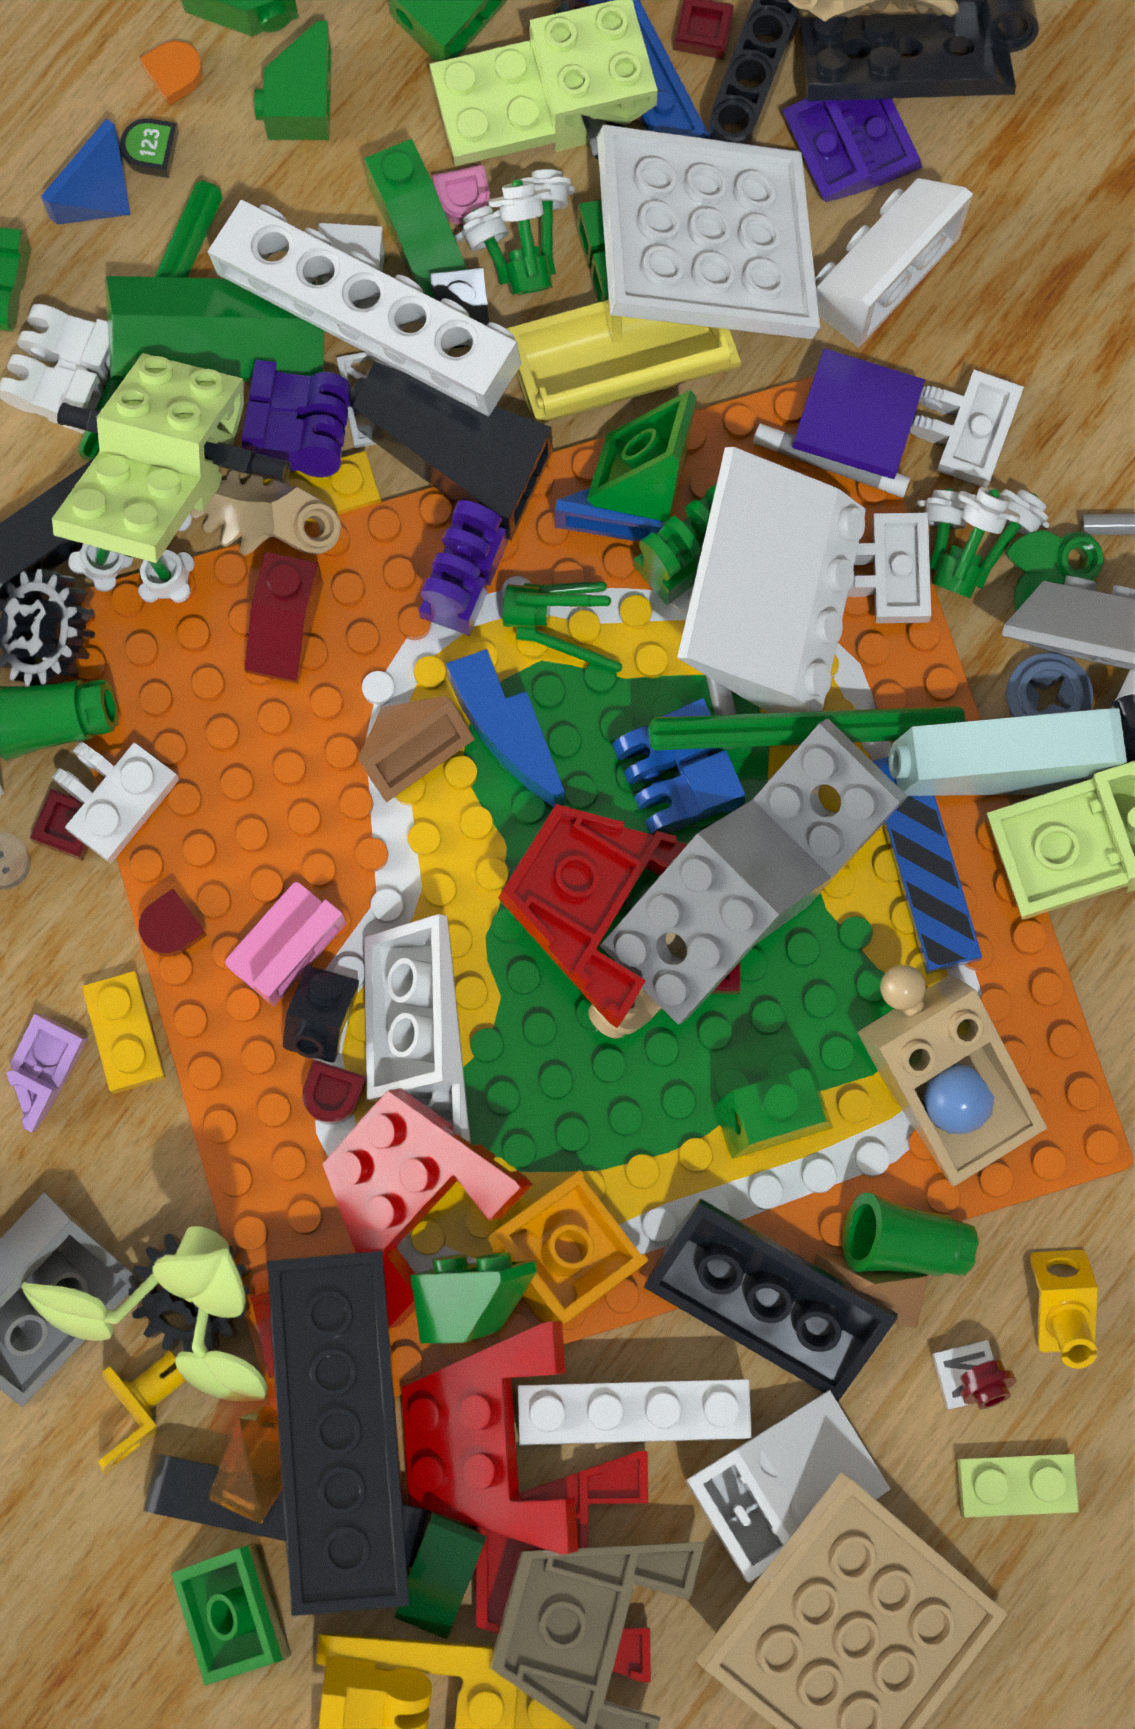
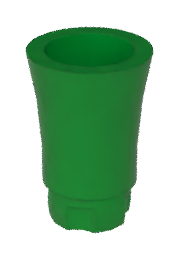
M77 680L36 686H0V756L4 760L10 761L38 750L71 742L89 740L94 735L113 732L115 726H118L119 715L118 705L111 684L107 680H96L87 683Z
M864 1192L854 1200L848 1211L843 1230L844 1257L849 1268L855 1272L897 1271L932 1276H942L944 1274L966 1275L975 1264L976 1251L979 1245L978 1234L973 1225L955 1221L946 1214L924 1211L898 1204L870 1192Z

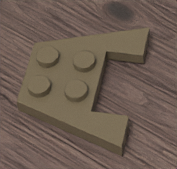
M705 1542L578 1548V1552L571 1554H559L550 1550L520 1552L489 1669L575 1729H658L660 1716L605 1701L634 1585L690 1600Z

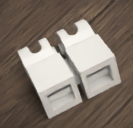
M33 305L27 317V322L42 334L22 331L17 345L35 358L19 354L11 355L7 368L14 375L23 379V381L2 378L0 381V399L19 410L47 417L49 421L58 424L57 413L63 402L95 410L104 390L103 385L106 386L111 374L107 321L97 319L96 323L67 315L47 305ZM39 360L57 363V365H55L54 368H51L44 365ZM61 425V426H64V427H66V428H69V429H72V430H74V431H77V432H79V433H82V434L85 433L84 430H80V429H78V428H74V427H70V426H66V425Z

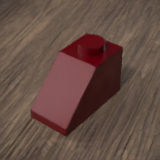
M269 552L264 553L251 604L244 669L246 673L298 684L323 587L318 563Z

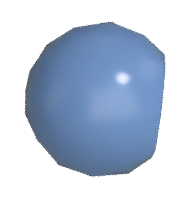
M954 1064L926 1082L924 1109L932 1123L939 1129L949 1134H967L980 1129L992 1116L994 1096L980 1075L967 1064Z

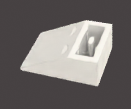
M830 1390L684 1480L743 1579L748 1583L763 1574L841 1472L856 1482L875 1500L891 1490Z

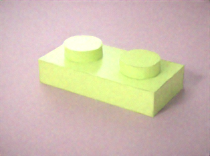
M1074 1454L957 1459L962 1518L1079 1512Z

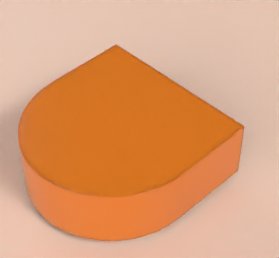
M182 41L166 42L140 57L143 69L169 106L193 92L202 80L203 68L199 54L188 43Z

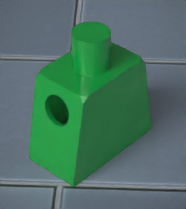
M389 0V6L393 19L435 62L459 57L507 0Z
M810 1067L732 1090L714 1106L731 1159L833 1128L816 1074ZM736 1114H737L738 1119H739V1122H740V1127H739L738 1122H737Z

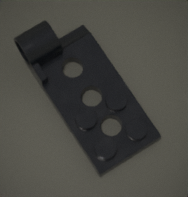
M955 0L959 6V11L952 17L945 14L936 15L935 13L894 15L875 13L850 18L836 16L825 22L819 17H800L799 38L807 101L1015 95L1016 83L1010 53L1027 48L1038 35L1039 24L1034 0ZM950 53H963V54H966V55H965V56H956V55H952V54H950ZM909 54L915 57H902L900 55ZM848 56H860V57H863V58H862V59H851V58H848Z

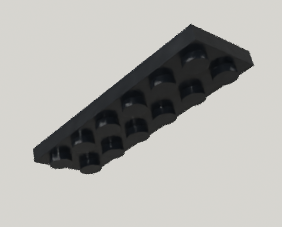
M374 1251L267 1261L291 1615L302 1616L409 1606L410 1592L384 1252Z

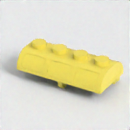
M609 300L506 328L513 334L516 339L515 341H517L522 364L516 374L532 420L542 424L594 408L613 405V403L647 393L673 388L679 384L725 371L729 372L740 369L741 360L730 329L610 315Z

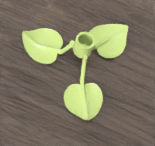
M200 1226L189 1227L176 1254L164 1255V1257L157 1259L153 1266V1273L114 1310H106L105 1305L98 1298L76 1289L32 1284L26 1281L21 1286L32 1306L51 1325L73 1337L101 1341L111 1337L114 1331L111 1324L119 1323L160 1283L170 1293L182 1297L188 1302H193L199 1307L192 1343L193 1352H179L175 1359L176 1367L185 1380L210 1396L228 1401H265L268 1396L267 1383L254 1366L234 1355L220 1351H209L204 1342L209 1314L227 1318L238 1317L242 1314L246 1304L244 1287L228 1250L229 1244L220 1234L213 1230Z

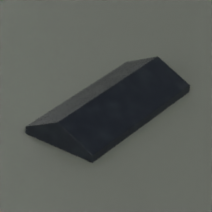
M701 1198L674 1231L644 1284L645 1289L823 1393L830 1390L837 1401L842 1398L898 1317V1313Z

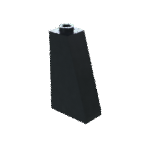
M374 361L366 379L360 377L357 380L350 396L349 404L353 408L358 431L456 504L459 500H466L483 505L496 512L502 518L499 527L506 529L507 539L512 541L553 452L552 428L496 406L490 416H487L402 371Z

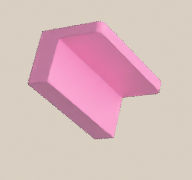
M295 882L227 957L225 964L234 974L274 1007L300 978L306 965L310 966L343 929L346 921L343 914L326 899L321 902L304 886Z

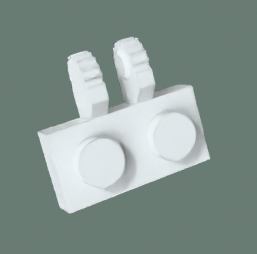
M973 370L964 396L947 390H941L939 387L924 386L919 399L921 405L931 410H936L939 413L957 415L954 425L924 417L923 415H916L911 425L910 434L934 444H946L937 471L987 488L1024 387L977 370Z
M874 513L872 520L873 543L858 544L854 565H864L873 562L874 575L854 576L853 584L848 591L847 597H865L874 594L875 623H929L931 619L928 513Z
M80 742L73 752L84 765L90 769L93 768L105 777L104 780L92 793L69 771L59 768L52 776V779L83 803L82 807L65 826L67 831L112 864L179 781L176 773L136 743H133L117 764L113 766L98 752L94 751L87 744Z

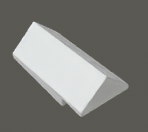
M437 914L364 937L367 1100L378 1101L387 1090L401 1088L454 1125L452 1131L471 1143L452 947L447 916Z

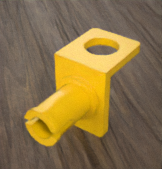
M1084 1250L1031 1253L1030 1263L1039 1289L1038 1348L1041 1352H1061V1360L1070 1368H1085L1097 1358V1353L1094 1350H1097L1095 1337L1098 1285L1087 1253ZM1062 1264L1072 1266L1077 1269L1078 1273L1070 1277H1058L1049 1273L1047 1269L1053 1265Z
M167 1351L161 1359L130 1383L126 1379L121 1381L110 1366L102 1371L106 1384L140 1426L137 1431L98 1461L99 1469L104 1475L157 1434V1425L150 1418L152 1416L150 1409L182 1384L188 1382L176 1368V1357L170 1351ZM174 1368H176V1369H175L173 1372H171L168 1376H166L165 1378H163V1377H164L166 1374H168L171 1370H173Z

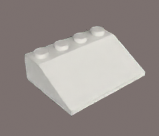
M725 447L677 658L767 713L822 711L826 694L831 686V669L837 642L842 635V618L848 591L852 587L854 580L853 567L859 539L862 537L865 529L864 516L866 509L836 487L738 448Z

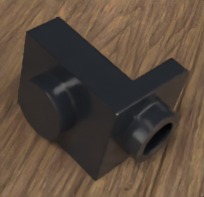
M306 965L286 1013L283 1048L296 1052L306 1058H317L331 1063L335 1062L339 1053L342 1032L358 994L360 980Z

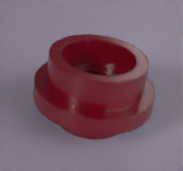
M1001 1360L988 1361L971 1368L960 1377L964 1388L960 1395L965 1404L977 1403L979 1409H988L1006 1401L1011 1396L1008 1389L1016 1383L1017 1379L1013 1371L1005 1369Z

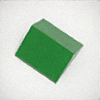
M691 389L606 434L587 496V500L593 507L663 522L670 519L686 459L697 399Z
M257 1544L232 1550L171 1573L205 1686L277 1663L291 1656Z

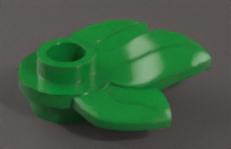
M1040 530L1028 533L1013 542L1007 549L1006 556L1024 572L1018 579L1014 591L1015 611L1021 607L1043 581L1064 585L1066 576H1073L1095 582L1094 579L1099 575L1103 566V552L1096 539L1083 532H1073L1058 537L1051 532ZM1072 550L1078 551L1082 558L1078 569H1073L1068 563V555Z

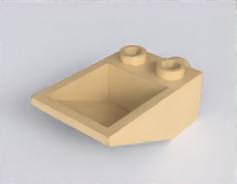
M908 965L895 966L885 973L880 986L881 994L885 1002L895 1009L857 1033L881 1078L949 1184L953 1187L1047 1129L974 988L950 974L926 989V983L922 974L914 967ZM954 1064H967L972 1067L985 1081L994 1096L992 1116L980 1129L967 1134H949L939 1129L932 1123L924 1109L926 1082Z

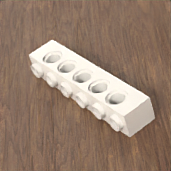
M241 199L207 251L217 275L487 416H490L522 364L517 341H515L516 339L513 334L506 328L493 322L484 325L470 318L468 312L462 306L450 299L443 298L439 302L423 293L422 288L413 280L403 275H396L393 278L379 271L372 260L359 252L351 251L348 255L338 250L320 232L312 228H305L302 231L288 224L286 218L270 206L262 204L257 208ZM274 252H288L281 260L274 262L266 261ZM320 275H333L332 279L323 285L311 284ZM363 299H379L371 308L359 309L356 307ZM420 321L425 323L422 329L417 332L406 333L401 331L410 322ZM457 345L471 347V350L464 356L452 357L447 355L449 350Z

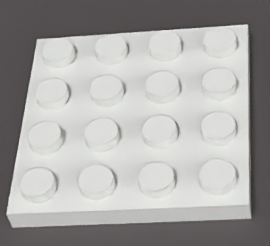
M603 125L597 137L610 315L813 339L820 328L802 153Z

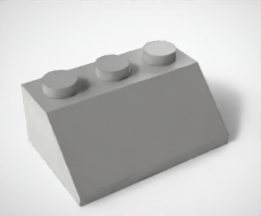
M1066 576L1064 585L1043 581L1004 624L1002 636L1051 653L1135 671V589L1114 585L1112 594L1097 592L1098 583L1073 576Z
M45 1192L0 1238V1390L21 1407L37 1393L85 1341V1339L73 1337L62 1332L46 1321L24 1294L21 1288L23 1282L60 1286L85 1292L102 1301L106 1310H114L128 1295V1289L135 1287L140 1282V1279Z

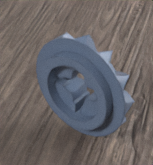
M1056 653L1037 654L1021 662L1011 674L1005 692L1009 706V715L1014 717L1091 710L1093 704V688L1087 673L1074 660ZM1058 679L1062 681L1058 688L1060 691L1057 694V700L1062 703V706L1058 707L1055 704H1051L1047 709L1043 708L1041 712H1038L1036 709L1039 706L1037 703L1040 700V694L1035 691V688L1039 687L1042 690H1047L1051 685L1054 686Z

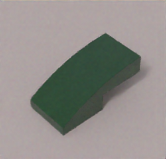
M433 1514L408 1577L410 1605L398 1607L394 1618L448 1639L487 1536Z

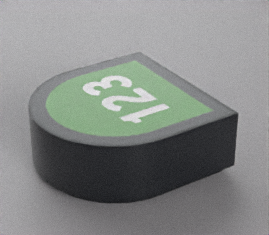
M146 118L134 121L127 126L120 141L121 150L127 165L141 174L169 178L179 134L177 123Z

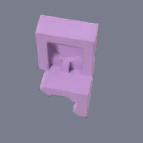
M42 1013L34 1014L10 1063L12 1071L6 1072L10 1086L15 1087L24 1118H21L24 1129L30 1132L37 1131L88 1040L87 1036Z

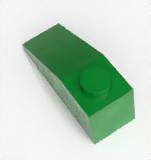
M411 138L365 157L364 164L370 192L411 279L422 288L424 294L433 298L430 272L464 269L467 267L434 184Z

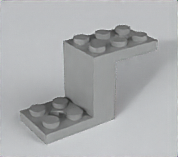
M827 718L817 725L753 800L697 833L600 946L618 964L645 979L646 982L642 989L680 1025L693 1014L754 945L811 904L908 796ZM821 785H829L837 790L841 798L839 811H830L821 804L818 796ZM667 933H675L684 940L687 946V956L685 959L674 956L668 950L666 945Z

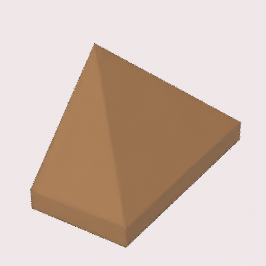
M447 696L391 705L381 708L358 756V761L381 797L387 803L475 739L451 699Z
M817 1250L814 1265L898 1313L894 1324L912 1328L918 1327L928 1275L897 1271L855 1272L847 1265L844 1255Z

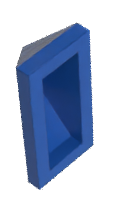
M108 119L100 125L41 196L49 218L56 224L131 215L120 139L115 124Z
M590 488L558 499L556 502L555 528L638 542L651 532L657 534L663 528V521L593 507L587 500Z

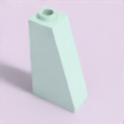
M1119 708L914 726L892 743L889 753L890 774L893 778H896L897 786L907 796L1047 794L1093 779L1095 773L1123 765L1127 762Z

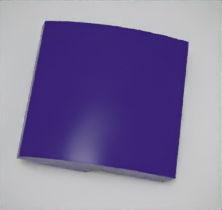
M807 98L782 110L824 202L873 189L922 168L921 159L892 99L807 101Z
M823 348L792 448L894 480L925 379Z

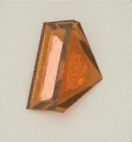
M267 1405L238 1419L209 1493L210 1501L259 1524L262 1523L283 1488L278 1412Z

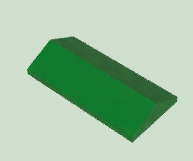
M106 276L105 278L111 380H124L142 353L164 357L168 360L203 369L215 370L219 373L242 378L243 382H252L255 360L277 362V372L312 376L313 374L323 372L324 330L227 279ZM312 281L311 284L317 285L316 281Z

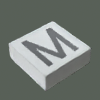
M989 1340L931 1354L946 1410L969 1405L963 1402L960 1395L964 1389L960 1377L971 1368L994 1360Z

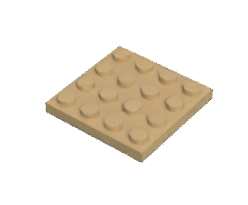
M841 1472L695 1662L777 1729H922L1007 1617L1008 1613L856 1482Z

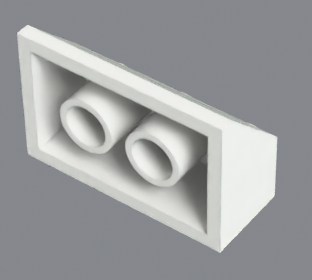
M917 178L905 192L900 188L895 190L880 210L882 217L872 228H869L867 225L862 226L846 247L849 253L838 265L832 261L829 262L815 278L819 316L856 347L860 348L959 240L973 193L965 187Z

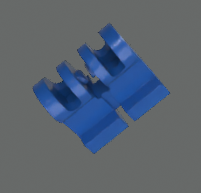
M704 698L662 717L707 716L711 714ZM649 725L630 731L612 744L618 760H626L642 754L649 756L624 771L626 780L630 785L653 781L676 767L680 775L673 779L656 781L634 797L639 809L651 808L662 803L670 805L669 808L654 814L645 821L649 834L655 835L657 831L670 834L691 823L721 812L726 814L745 804L744 790L726 750L723 751V748L656 751L649 744Z

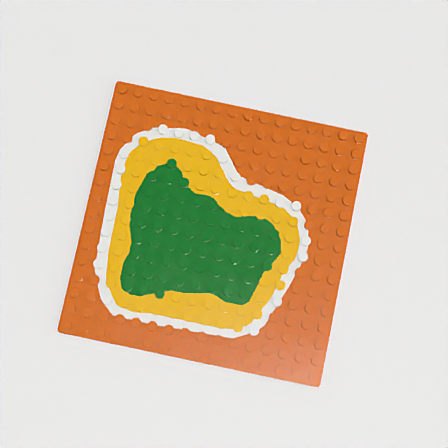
M814 376L695 410L686 459L670 518L676 516L683 522L688 518L685 506L693 500L700 501L705 496L706 490L717 483L725 447L738 448L840 489L866 509L864 516L865 529L862 537L859 539V543H873L872 520L874 513L909 512L902 497L753 444L760 423L796 436L814 380ZM605 437L552 452L512 541L507 539L508 543L492 583L487 585V595L470 636L424 620L419 616V609L423 602V598L420 595L426 578L431 576L435 555L444 551L445 545L442 542V538L446 529L451 527L452 514L456 506L454 501L435 487L339 514L338 517L341 525L339 539L330 550L321 554H306L275 537H269L248 555L240 553L241 543L194 556L192 558L195 562V567L189 572L188 578L191 594L185 601L176 603L172 599H157L152 603L145 602L138 592L139 586L144 583L140 572L115 579L116 584L110 591H98L94 586L82 589L87 592V596L81 604L82 608L94 610V615L85 621L86 629L94 631L95 637L84 639L83 647L87 649L90 656L88 659H76L75 663L79 674L76 677L65 676L66 681L82 680L84 683L96 680H107L114 690L119 715L118 726H115L113 732L94 735L92 739L83 740L84 743L98 752L113 766L117 764L130 746L136 743L176 773L179 781L116 858L221 1232L229 1246H236L240 1250L234 1260L235 1265H249L252 1270L248 1275L241 1278L243 1286L255 1289V1295L245 1297V1308L251 1312L250 1317L246 1318L261 1374L268 1386L267 1395L277 1427L279 1426L267 1261L356 1253L322 1163L377 1103V1101L367 1100L366 1082L355 1113L345 1122L334 1125L324 1124L314 1119L307 1111L303 1102L304 1084L313 1059L367 1077L364 937L437 914L447 916L450 931L471 1144H481L496 1155L494 1159L496 1162L510 1172L519 1171L533 1185L502 1218L488 1221L460 1182L457 1181L397 1246V1249L415 1273L433 1269L432 1259L449 1255L466 1254L467 1264L477 1263L476 1257L494 1253L488 1238L495 1230L581 1170L585 1175L584 1180L640 1254H644L649 1261L578 1314L573 1320L563 1325L564 1345L680 1309L645 1289L644 1284L674 1231L700 1198L814 1264L817 1250L844 1255L843 1230L845 1220L854 1200L864 1192H870L892 1202L920 1210L946 1214L955 1221L961 1222L1125 1171L1133 1164V1155L1049 914L1045 912L1022 920L987 819L988 812L1010 806L1007 795L935 796L982 954L980 961L926 974L885 829L882 825L806 909L754 945L740 961L739 995L710 994L693 1014L680 1025L661 1008L651 1021L634 1033L625 1034L622 1038L618 1039L604 1035L593 1025L588 1013L589 1007L592 1005L591 1002L522 924L515 921L514 915L498 899L510 879L509 866H515L520 863L552 812L553 807L528 790L503 767L479 738L464 714L448 680L446 663L487 649L505 698L527 691L565 791V805L562 806L624 822V827L648 834L645 821L654 814L669 808L670 805L662 803L651 808L639 809L634 797L656 781H665L680 775L676 767L653 781L630 785L626 780L624 771L649 756L642 754L630 759L618 760L612 744L630 731L649 725L652 719L662 717L704 698L710 714L714 715L706 675L677 658L690 604L688 593L693 591L694 585L666 606L633 566L634 558L642 553L638 541L555 528L557 500L590 488ZM317 522L304 525L305 531L309 536L316 538L319 535L320 527ZM265 552L316 562L321 572L323 587L298 684L249 674L244 670L251 604ZM874 563L854 565V576L874 575ZM931 575V619L929 623H875L874 594L865 597H847L842 618V635L837 642L831 669V686L826 694L822 711L959 706L965 712L966 722L981 720L934 584L931 583ZM574 582H605L607 589L604 592L586 594L609 596L612 601L609 606H551L548 626L538 625L537 630L618 661L623 666L622 670L614 672L536 642L516 640L517 628L503 627V603L507 584L523 586L524 583L544 585ZM732 691L737 714L767 713ZM447 696L451 699L475 740L386 803L358 761V756L381 708ZM894 741L853 743L871 761L889 757ZM800 745L723 749V751H727L744 790L745 804L754 799ZM92 768L95 784L98 787L105 777ZM821 785L818 791L821 804L830 811H839L841 798L837 790L829 785ZM731 812L715 814L691 823L670 834L677 836L676 841L689 844L697 833ZM644 868L629 893L631 909L660 877L659 875ZM295 882L304 886L321 902L325 899L343 914L346 921L343 929L310 966L360 980L357 997L341 1035L339 1053L336 1061L333 1063L317 1058H306L296 1052L286 1050L282 1046L286 1013L302 975L273 1007L225 964L227 957ZM173 888L207 936L183 953L165 957L157 955L148 949L140 937L138 925L141 914L146 907ZM630 911L617 913L597 946V951L613 961L615 960L600 945ZM898 965H908L917 969L924 977L926 989L951 974L976 990L1047 1126L1046 1130L954 1187L949 1184L886 1086L857 1033L895 1009L883 999L880 986L885 973ZM810 1067L816 1074L833 1128L731 1159L714 1107L715 1104L737 1088ZM736 1114L737 1122H738V1125H739V1127H740V1122H739L738 1116H737V1114ZM521 1297L501 1331L465 1343L420 1344L415 1310L402 1325L389 1329L394 1396H401V1387L545 1321L541 1320L524 1298Z

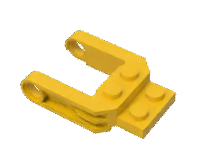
M318 1634L316 1664L325 1666L326 1657L330 1656L376 1662V1670L391 1671L397 1668H411L424 1674L461 1677L463 1686L457 1698L455 1729H573L570 1724L489 1669L494 1651L492 1645L349 1634Z

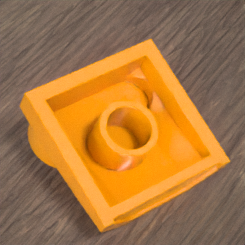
M581 1170L495 1230L488 1238L494 1253L510 1252L512 1261L536 1262L537 1273L522 1297L533 1312L545 1322L562 1321V1325H565L649 1261L644 1254H640L584 1180L585 1175Z

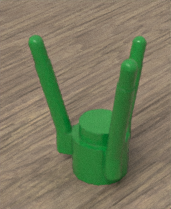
M574 582L544 585L524 583L523 586L507 584L503 603V627L517 628L516 640L536 642L614 672L622 670L623 666L618 661L537 630L538 625L548 626L551 606H609L612 602L609 596L586 594L604 592L607 589L605 582Z

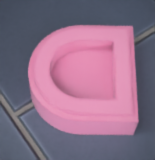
M483 165L433 175V184L448 221L457 225H465L463 218L470 214L474 208L489 206L490 193Z

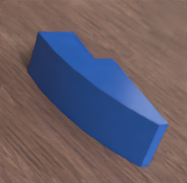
M487 649L446 663L448 680L464 714L479 738L502 766L528 790L553 808L556 804L565 805V791L527 691L505 698Z

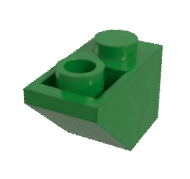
M510 1252L476 1257L477 1263L468 1264L466 1254L432 1259L433 1269L411 1275L420 1344L465 1343L501 1331L537 1273L536 1262L512 1261Z

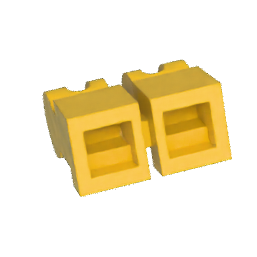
M327 1656L319 1729H427L430 1715L428 1707L431 1703L433 1688L432 1682L424 1673L411 1668H397L391 1671L376 1670V1662Z

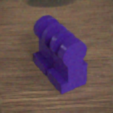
M255 360L242 433V448L284 461L288 460L291 462V470L301 471L308 476L321 478L335 474L341 466L345 427L348 420V407L352 393L351 385L345 378L335 373L320 372L312 376L277 372V362Z
M459 500L452 514L451 527L446 529L442 538V542L445 545L444 551L435 555L431 576L426 578L420 592L423 598L419 609L420 618L470 636L487 595V585H491L508 543L506 529L499 527L502 518L496 512L471 501Z

